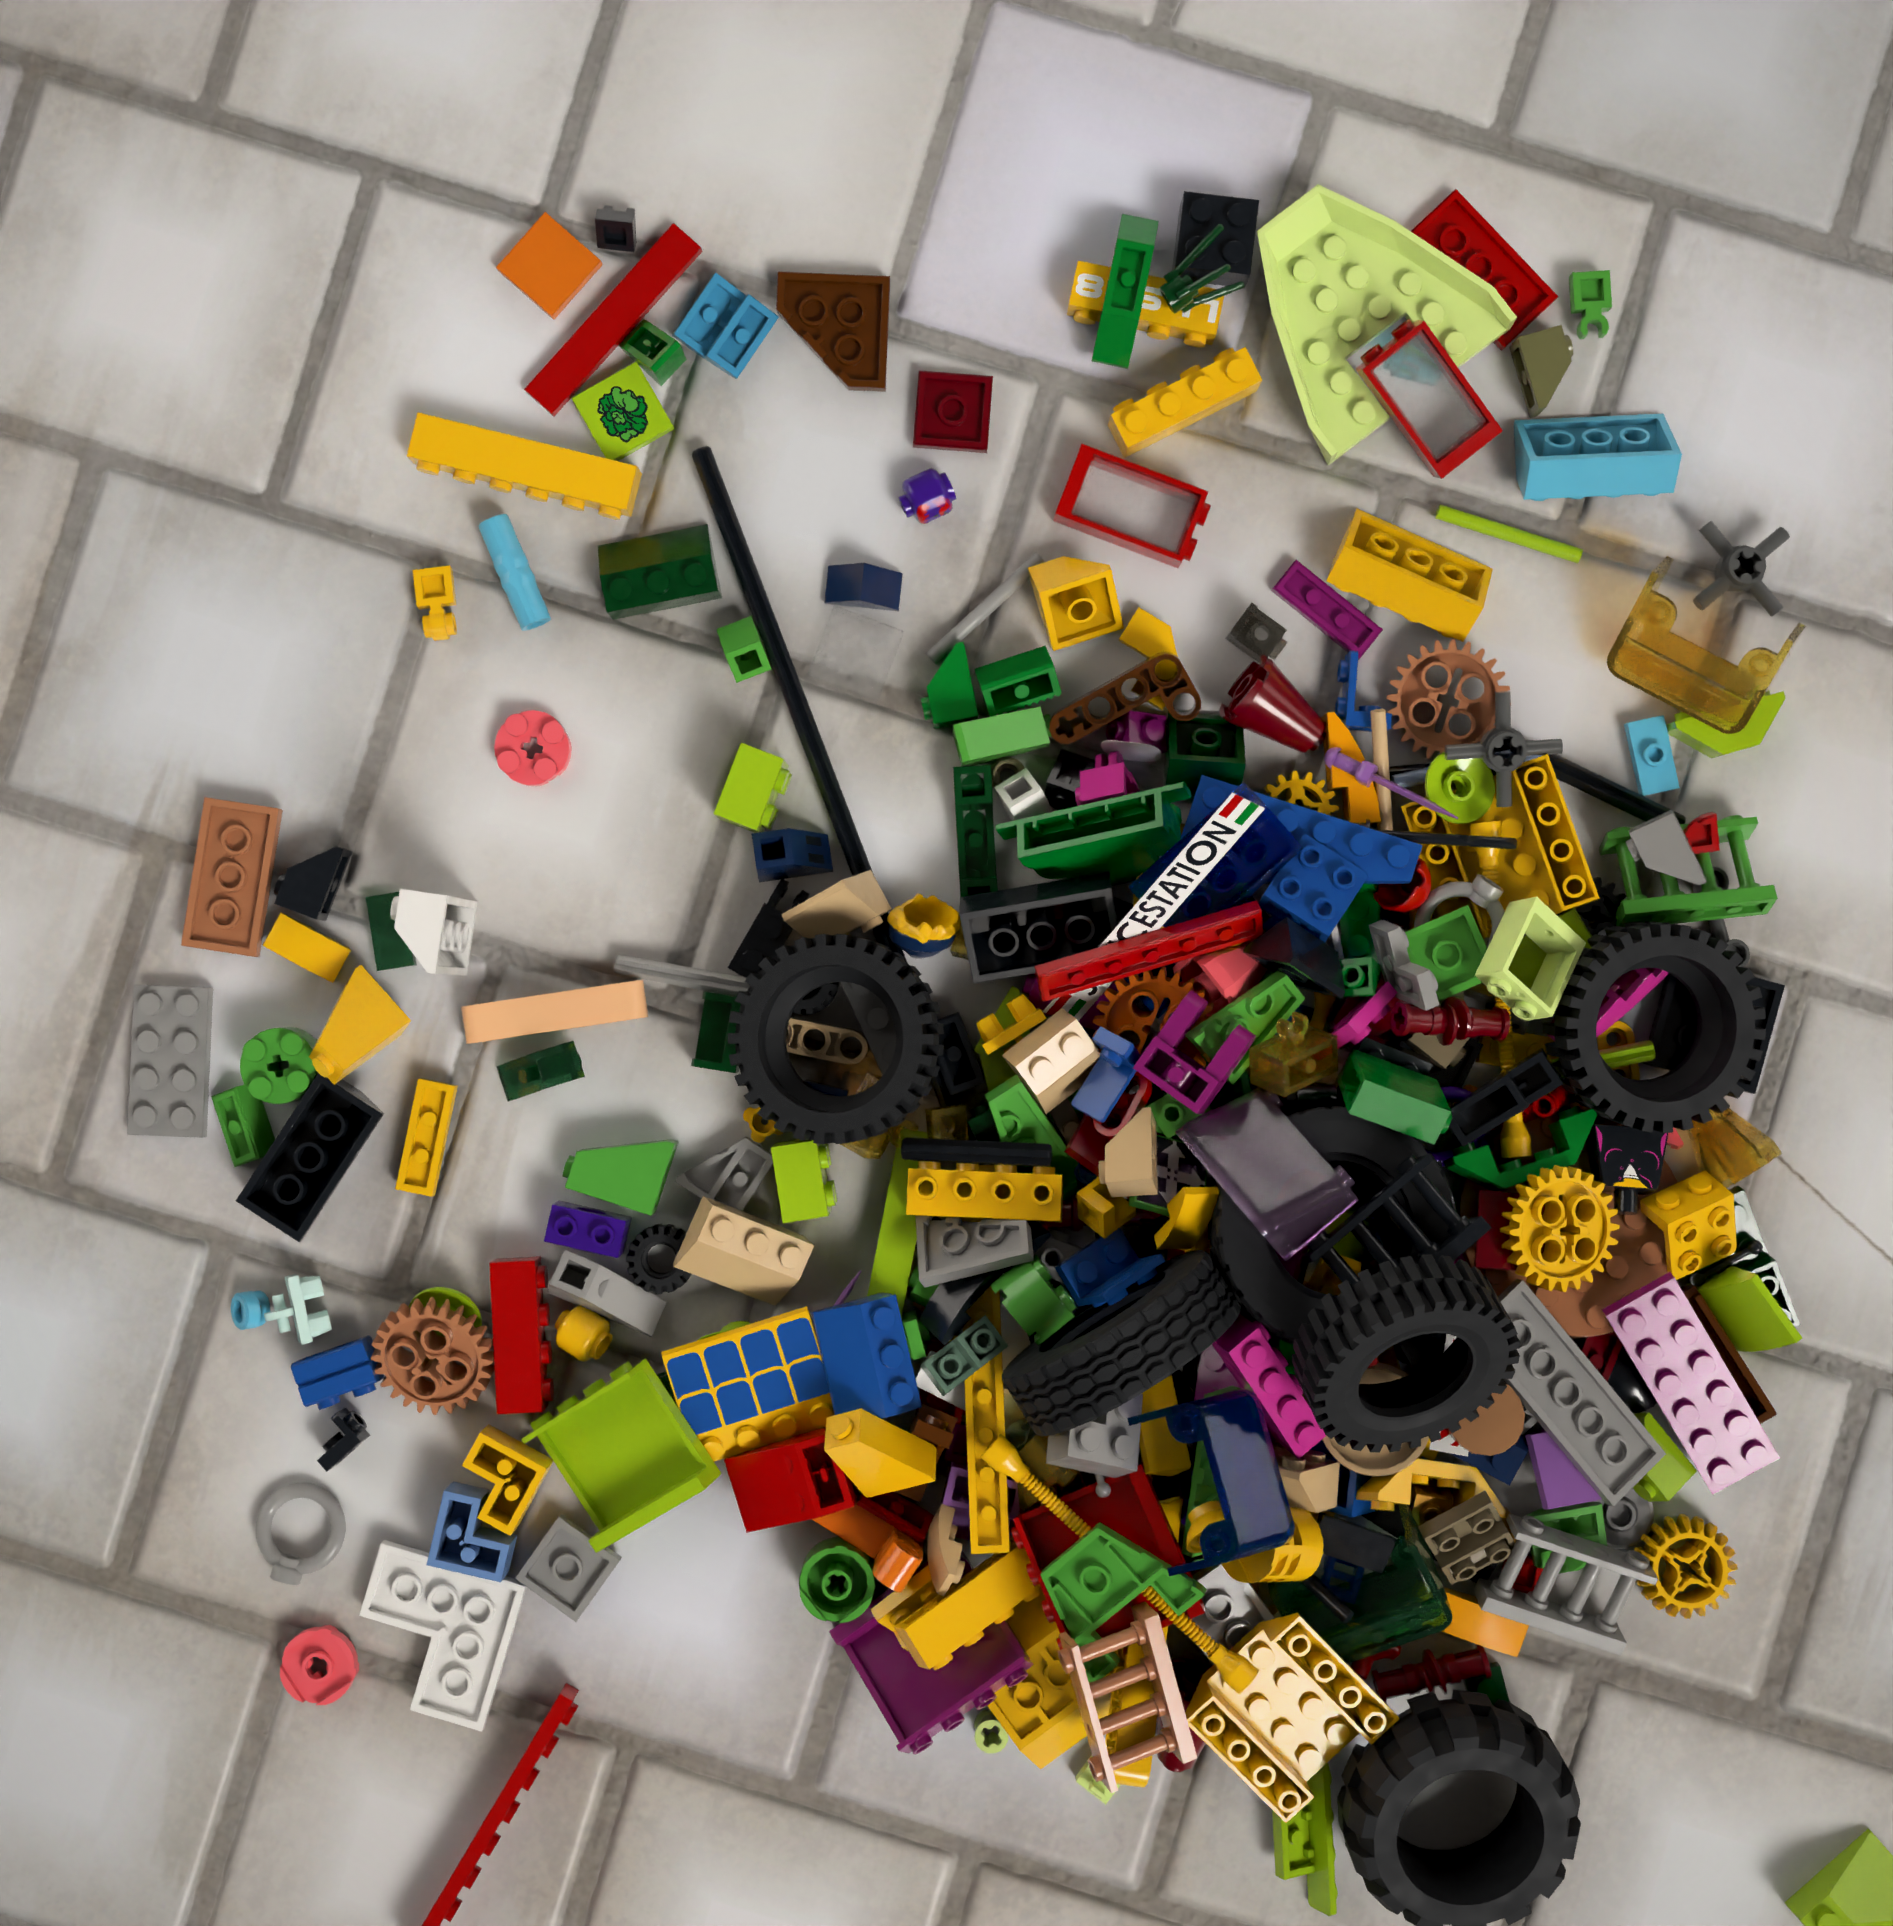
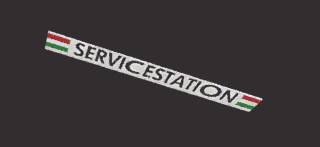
M1232 792L1099 947L1160 929L1265 808ZM1112 982L1055 998L1043 1012L1053 1016L1063 1008L1079 1021Z

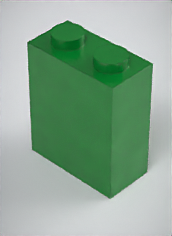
M1352 1050L1337 1081L1348 1113L1435 1145L1440 1133L1444 1134L1448 1130L1452 1119L1451 1109L1438 1080L1364 1052Z

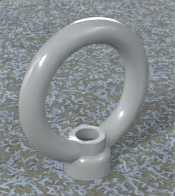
M1480 874L1476 876L1472 883L1451 882L1441 885L1431 891L1428 899L1417 909L1414 928L1429 922L1432 913L1443 901L1453 897H1468L1477 905L1485 908L1489 913L1492 930L1490 938L1486 943L1488 948L1505 912L1498 900L1504 890Z
M311 1483L289 1484L275 1491L261 1507L256 1521V1540L259 1549L266 1560L273 1565L270 1578L290 1585H299L303 1574L316 1572L328 1565L340 1551L346 1532L345 1516L337 1499L326 1489ZM296 1498L314 1500L324 1508L330 1520V1536L326 1545L319 1553L306 1559L291 1554H283L276 1547L271 1534V1524L276 1511L287 1501Z

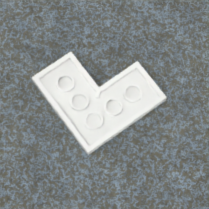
M384 1540L378 1551L359 1616L431 1637L410 1710L482 1732L487 1722L527 1587L518 1580L505 1576L502 1582L428 1566L426 1564L429 1553Z

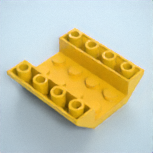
M1548 754L1526 761L1520 767L1511 771V807H1496V775L1493 776L1495 781L1493 802L1489 810L1474 822L1466 824L1448 822L1437 815L1434 810L1415 801L1401 806L1409 831L1470 836V824L1501 821L1502 837L1515 838L1517 840L1516 849H1500L1498 855L1499 866L1496 869L1498 871V874H1496L1498 879L1496 880L1499 881L1497 885L1504 890L1498 900L1501 901L1500 903L1504 911L1509 902L1536 896L1556 915L1600 899ZM1421 844L1423 846L1419 858L1430 869V891L1451 882L1472 883L1478 874L1482 875L1484 872L1482 867H1480L1479 857L1474 847ZM1453 897L1443 901L1436 907L1441 917L1468 905L1483 939L1488 938V935H1490L1488 933L1490 929L1487 928L1489 925L1487 924L1489 919L1486 918L1488 915L1486 914L1487 910L1474 903L1468 897Z
M1043 1592L1031 1601L1025 1602V1600H1022L1014 1606V1614L1006 1620L1034 1665L1026 1670L1028 1676L1023 1681L1013 1687H1008L1006 1684L995 1692L996 1699L987 1705L1017 1748L1040 1769L1087 1736L1070 1673H1065L1059 1660V1647L1056 1640L1059 1638V1629L1056 1622L1051 1624L1048 1622L1041 1605V1601L1046 1600ZM1114 1669L1111 1672H1109L1106 1676L1113 1674ZM1111 1692L1093 1699L1099 1719L1109 1715Z
M1298 1613L1259 1622L1230 1649V1651L1244 1656L1259 1670L1255 1679L1240 1694L1236 1693L1224 1682L1214 1664L1202 1675L1185 1712L1189 1727L1285 1823L1314 1798L1307 1781L1360 1733L1372 1745L1400 1719L1381 1697Z

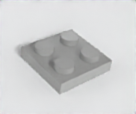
M560 1514L515 1579L576 1622L622 1557L609 1547L596 1553L588 1542L592 1535L563 1514Z

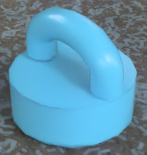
M247 1291L234 1295L231 1301V1316L237 1328L240 1330L251 1329L266 1323L264 1313L270 1312V1302L264 1292Z

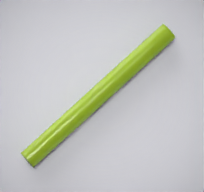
M1440 504L1436 511L1435 519L1574 563H1578L1582 556L1583 549L1448 506Z

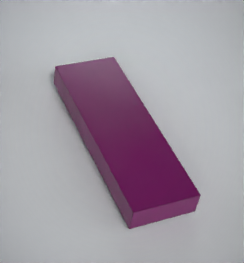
M1297 560L1293 562L1271 590L1346 652L1358 651V660L1383 631L1381 627Z

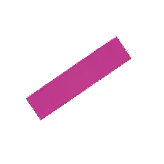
M1649 967L1635 969L1618 977L1607 991L1600 1006L1596 1038L1629 1012L1669 973L1658 968ZM1548 1035L1553 1041H1555V1036Z

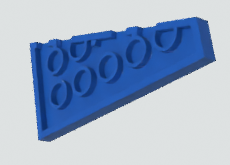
M1202 775L1181 835V848L1174 856L1175 859L1232 792L1265 809L1200 884H1270L1304 834L1309 835L1367 872L1368 878L1364 884H1409L1423 845Z

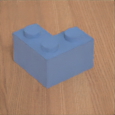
M453 1481L444 1490L426 1565L502 1582L510 1570L518 1535L512 1534L509 1536L502 1531L481 1526L482 1520L477 1517L488 1498L489 1489Z

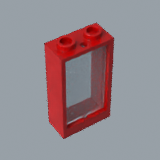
M1408 319L1391 332L1393 339L1385 346L1381 347L1377 344L1360 357L1363 363L1356 368V371L1433 477L1442 479L1503 430L1426 322L1416 320L1412 323Z
M1081 444L1053 521L1179 568L1183 559L1190 561L1198 540L1192 538V534L1196 524L1204 525L1211 505L1205 503L1209 491Z

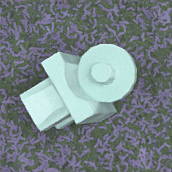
M297 1274L285 1276L290 1307H286L283 1294L272 1296L274 1310L264 1313L265 1321L277 1319L279 1332L283 1333L291 1331L288 1317L293 1315L298 1342L301 1345L313 1342L312 1337L332 1330L327 1310L307 1314L304 1300L324 1296L320 1276L299 1277Z

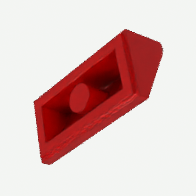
M860 1491L857 1497L856 1505L921 1543L924 1541L930 1523L934 1518V1515L895 1492L866 1498Z

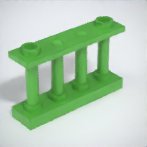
M1732 815L1717 821L1719 843L1729 842L1740 887L1722 890L1721 887H1717L1710 854L1707 852L1695 854L1707 881L1701 884V892L1685 894L1683 891H1680L1676 877L1659 872L1664 895L1651 898L1642 895L1635 862L1626 844V841L1631 839L1629 829L1631 828L1618 827L1610 832H1606L1599 847L1600 855L1617 854L1627 897L1621 902L1615 913L1617 918L1616 926L1625 927L1624 923L1634 921L1678 924L1768 914L1778 899L1775 886H1760V884L1755 883L1744 841L1750 838L1758 825L1757 817L1743 818L1740 815ZM1688 824L1680 825L1683 831Z

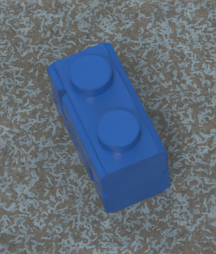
M370 1335L305 1357L291 1364V1370L305 1407L317 1404L318 1409L321 1410L340 1403L339 1396L352 1391L354 1397H359L376 1390L375 1383L383 1379L384 1374L379 1375L374 1371L379 1362L371 1360V1355L375 1348L371 1346L373 1340Z

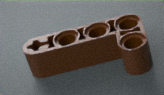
M1163 651L1059 708L1051 717L1049 730L1051 736L1057 742L1070 744L1160 695L1173 718L1179 721H1189L1199 714L1201 699L1180 659L1171 652ZM1165 659L1173 661L1176 665L1174 676L1167 680L1160 679L1155 674L1157 663ZM1135 678L1143 684V691L1136 698H1128L1122 693V685L1128 679ZM1180 693H1188L1194 697V705L1188 712H1179L1173 707V701ZM1096 697L1107 699L1110 703L1109 712L1101 717L1092 715L1088 708L1092 699ZM1082 706L1084 717L1091 724L1084 726L1082 719L1073 725L1072 734H1068L1066 730L1059 732L1057 728L1060 726V718L1065 716L1070 721L1078 717L1079 712L1075 708Z

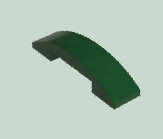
M991 765L953 767L960 897L998 891Z

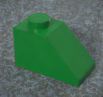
M964 642L955 644L928 684V697L921 698L925 720L932 719L934 728L978 719Z

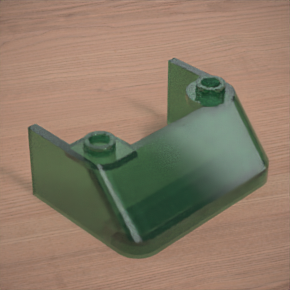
M1399 1505L1405 1535L1396 1539L1391 1553L1394 1565L1386 1567L1382 1574L1374 1571L1329 1587L1354 1612L1353 1617L1344 1624L1300 1581L1268 1582L1270 1598L1281 1617L1298 1613L1347 1664L1445 1630L1452 1622L1450 1604L1429 1546L1418 1529V1525L1407 1505Z

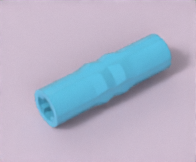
M501 514L481 522L478 527L521 630H531L551 620L550 614L509 516Z

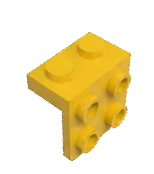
M1706 1170L1640 1200L1641 1212L1664 1232L1667 1272H1671L1676 1280L1726 1258L1735 1252L1737 1242L1734 1195Z

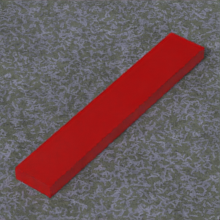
M673 223L524 389L526 393L555 417L703 252L702 248Z
M1256 900L1034 966L1042 1001L1052 1000L1256 939L1263 934L1261 908Z

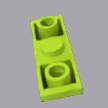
M1769 688L1746 694V702L1734 705L1733 698L1710 704V712L1698 715L1697 708L1674 714L1675 721L1666 724L1668 734L1711 759L1760 745L1786 699L1784 691L1770 695Z

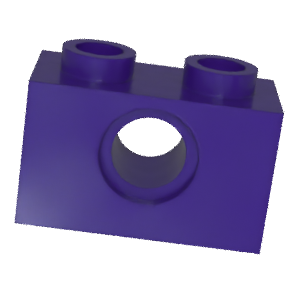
M559 1200L552 1204L544 1242L619 1258L625 1251L632 1217Z

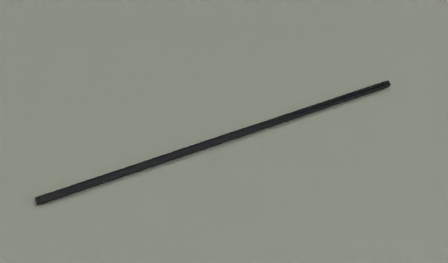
M709 446L698 448L692 452L693 461L852 876L869 870L872 871L712 450ZM887 912L881 915L883 923L873 928L878 943L889 947L888 949L892 952H897L905 957L903 950L888 935L887 917L889 913ZM939 1069L937 1077L931 1078V1084L952 1139L975 1140L958 1094L950 1096L942 1072ZM1034 1332L1031 1336L1028 1335L1030 1343H1033L1035 1341L1034 1335L1036 1334V1332ZM1080 1471L1085 1487L1097 1482L1095 1474Z

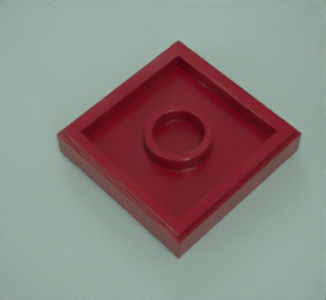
M919 370L913 448L987 453L993 376Z

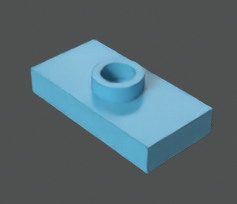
M1664 715L1624 724L1638 793L1646 796L1679 789Z

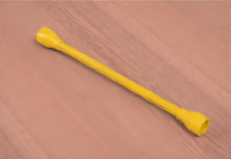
M1501 821L1470 824L1471 835L1502 837ZM1474 847L1479 857L1480 867L1484 871L1482 875L1498 884L1499 881L1496 880L1498 879L1496 875L1498 871L1496 869L1499 866L1498 855L1500 849ZM1486 911V914H1488L1486 918L1489 919L1487 920V924H1489L1487 928L1490 929L1488 933L1491 935L1492 923L1489 913ZM1496 996L1494 998V1001H1496L1495 1006L1507 1009L1510 1015L1511 1012L1509 1010L1511 1008ZM1510 1026L1507 1037L1503 1041L1498 1042L1500 1045L1499 1050H1501L1499 1051L1501 1055L1499 1058L1502 1059L1500 1061V1064H1502L1500 1068L1503 1069L1501 1073L1515 1065V1060H1513L1515 1058V1055H1513L1515 1051L1512 1050L1514 1048V1045H1512L1514 1041L1511 1040L1513 1039L1511 1035L1513 1034V1031H1511L1512 1026ZM1522 1111L1503 1123L1499 1137L1500 1152L1503 1158L1532 1155L1531 1138L1523 1122Z
M1002 1434L981 1455V1458L995 1471L1010 1476L1016 1483L1020 1482L1024 1487H1027L1028 1491L1031 1490V1494H1035L1034 1496L1038 1497L1039 1501L1042 1500V1504H1046L1047 1508L1050 1507L1049 1510L1053 1511L1054 1515L1057 1514V1517L1064 1521L1065 1525L1068 1524V1528L1072 1527L1071 1530L1073 1532L1076 1531L1075 1534L1079 1535V1538L1091 1530V1526H1087L1086 1522L1083 1523V1519H1079V1515L1072 1512L1071 1508L1068 1509V1505H1064L1065 1503L1061 1502L1060 1498L1057 1499V1495H1053L1052 1491L1049 1492L1050 1489L1046 1488L1045 1484L1042 1485L1041 1481L1038 1482L1039 1479L1035 1478L1034 1474L1031 1475L1030 1468L1022 1461L1016 1447ZM1148 1586L1141 1592L1147 1600H1150L1151 1604H1154L1162 1614H1165L1166 1618L1169 1617V1620L1173 1621L1174 1625L1177 1624V1628H1180L1182 1632L1184 1631L1188 1638H1192V1641L1199 1645L1200 1649L1207 1652L1208 1659L1215 1664L1223 1681L1236 1693L1240 1694L1255 1679L1259 1670L1244 1656L1228 1650L1221 1643H1215V1640L1211 1639V1636H1207L1206 1632L1203 1633V1629H1200L1199 1625L1192 1622V1619H1188V1615H1184V1612L1178 1616L1152 1586Z

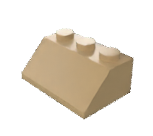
M703 1196L673 1266L761 1301L776 1305L800 1280L815 1245L804 1235Z

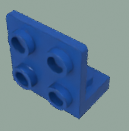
M1304 834L1264 892L1258 904L1263 911L1277 920L1281 921L1288 917L1325 943L1368 878V873L1309 835Z
M1118 1228L1105 1239L1101 1236L1061 1262L1055 1269L1078 1306L1092 1304L1096 1308L1106 1302L1108 1305H1112L1128 1295L1126 1288L1131 1284L1137 1282L1140 1285L1152 1279L1158 1274L1156 1267L1165 1262L1162 1254L1138 1258L1121 1228Z

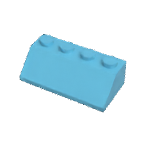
M1663 413L1514 421L1516 480L1524 500L1544 501L1551 498L1582 499L1595 496L1616 498L1622 495L1643 494L1655 496L1660 493H1674L1682 453Z

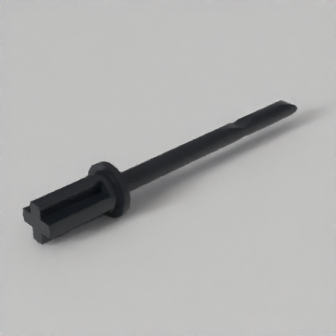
M1366 819V823L1355 824L1370 828V819ZM1374 829L1420 844L1499 849L1517 848V840L1515 838Z

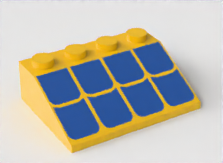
M807 1306L661 1352L677 1406L714 1462L826 1427V1418L835 1415L813 1320Z

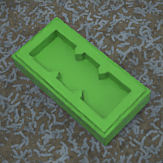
M916 1310L905 1312L902 1315V1324L910 1357L913 1360L926 1357L925 1343L931 1342L929 1330L919 1321Z

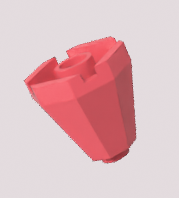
M1253 940L1246 941L1238 946L1226 947L1179 961L1174 965V974L1177 970L1181 971V983L1184 984L1189 979L1194 978L1195 981L1191 990L1194 992L1202 989L1206 990L1203 998L1208 1003L1214 1004L1213 1009L1206 1016L1214 1015L1256 986L1268 969L1243 953L1246 945Z

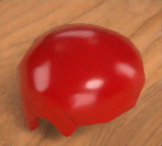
M1418 858L1412 880L1409 884H1378V891L1373 893L1374 900L1383 909L1399 912H1408L1419 908L1428 899L1430 894V869L1422 859Z

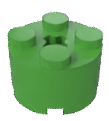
M287 1027L267 1029L246 1042L240 1060V1073L250 1094L256 1099L272 1104L300 1101L318 1074L312 1060L309 1058L317 1039L302 1029ZM288 1061L289 1068L280 1070L279 1063Z
M1035 1255L1034 1261L1012 1266L990 1286L995 1294L999 1290H1003L1000 1294L1004 1298L1002 1304L1029 1336L1036 1332L1034 1340L1037 1345H1040L1075 1316L1073 1310L1077 1306L1061 1284L1054 1288L1049 1281L1052 1278L1050 1270Z
M838 1536L825 1539L816 1544L806 1555L799 1578L800 1597L806 1609L817 1619L839 1623L850 1622L862 1615L869 1607L875 1590L876 1578L873 1576V1558ZM835 1574L837 1577L843 1575L845 1577L844 1584L842 1585L839 1581L832 1584V1575Z

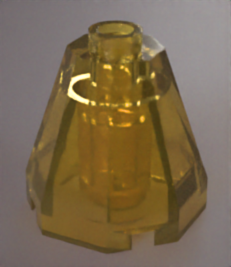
M1730 1108L1726 1109L1723 1113L1708 1109L1713 1119L1705 1124L1692 1120L1694 1128L1687 1130L1699 1172L1706 1170L1726 1188L1741 1181L1782 1154L1771 1138Z

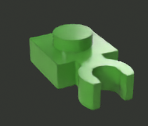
M1610 270L1572 272L1569 276L1571 314L1582 313V320L1577 326V336L1579 339H1584L1588 335L1587 325L1594 324L1598 328V338H1603L1608 333L1609 324L1605 316L1602 315V312H1608L1612 308Z

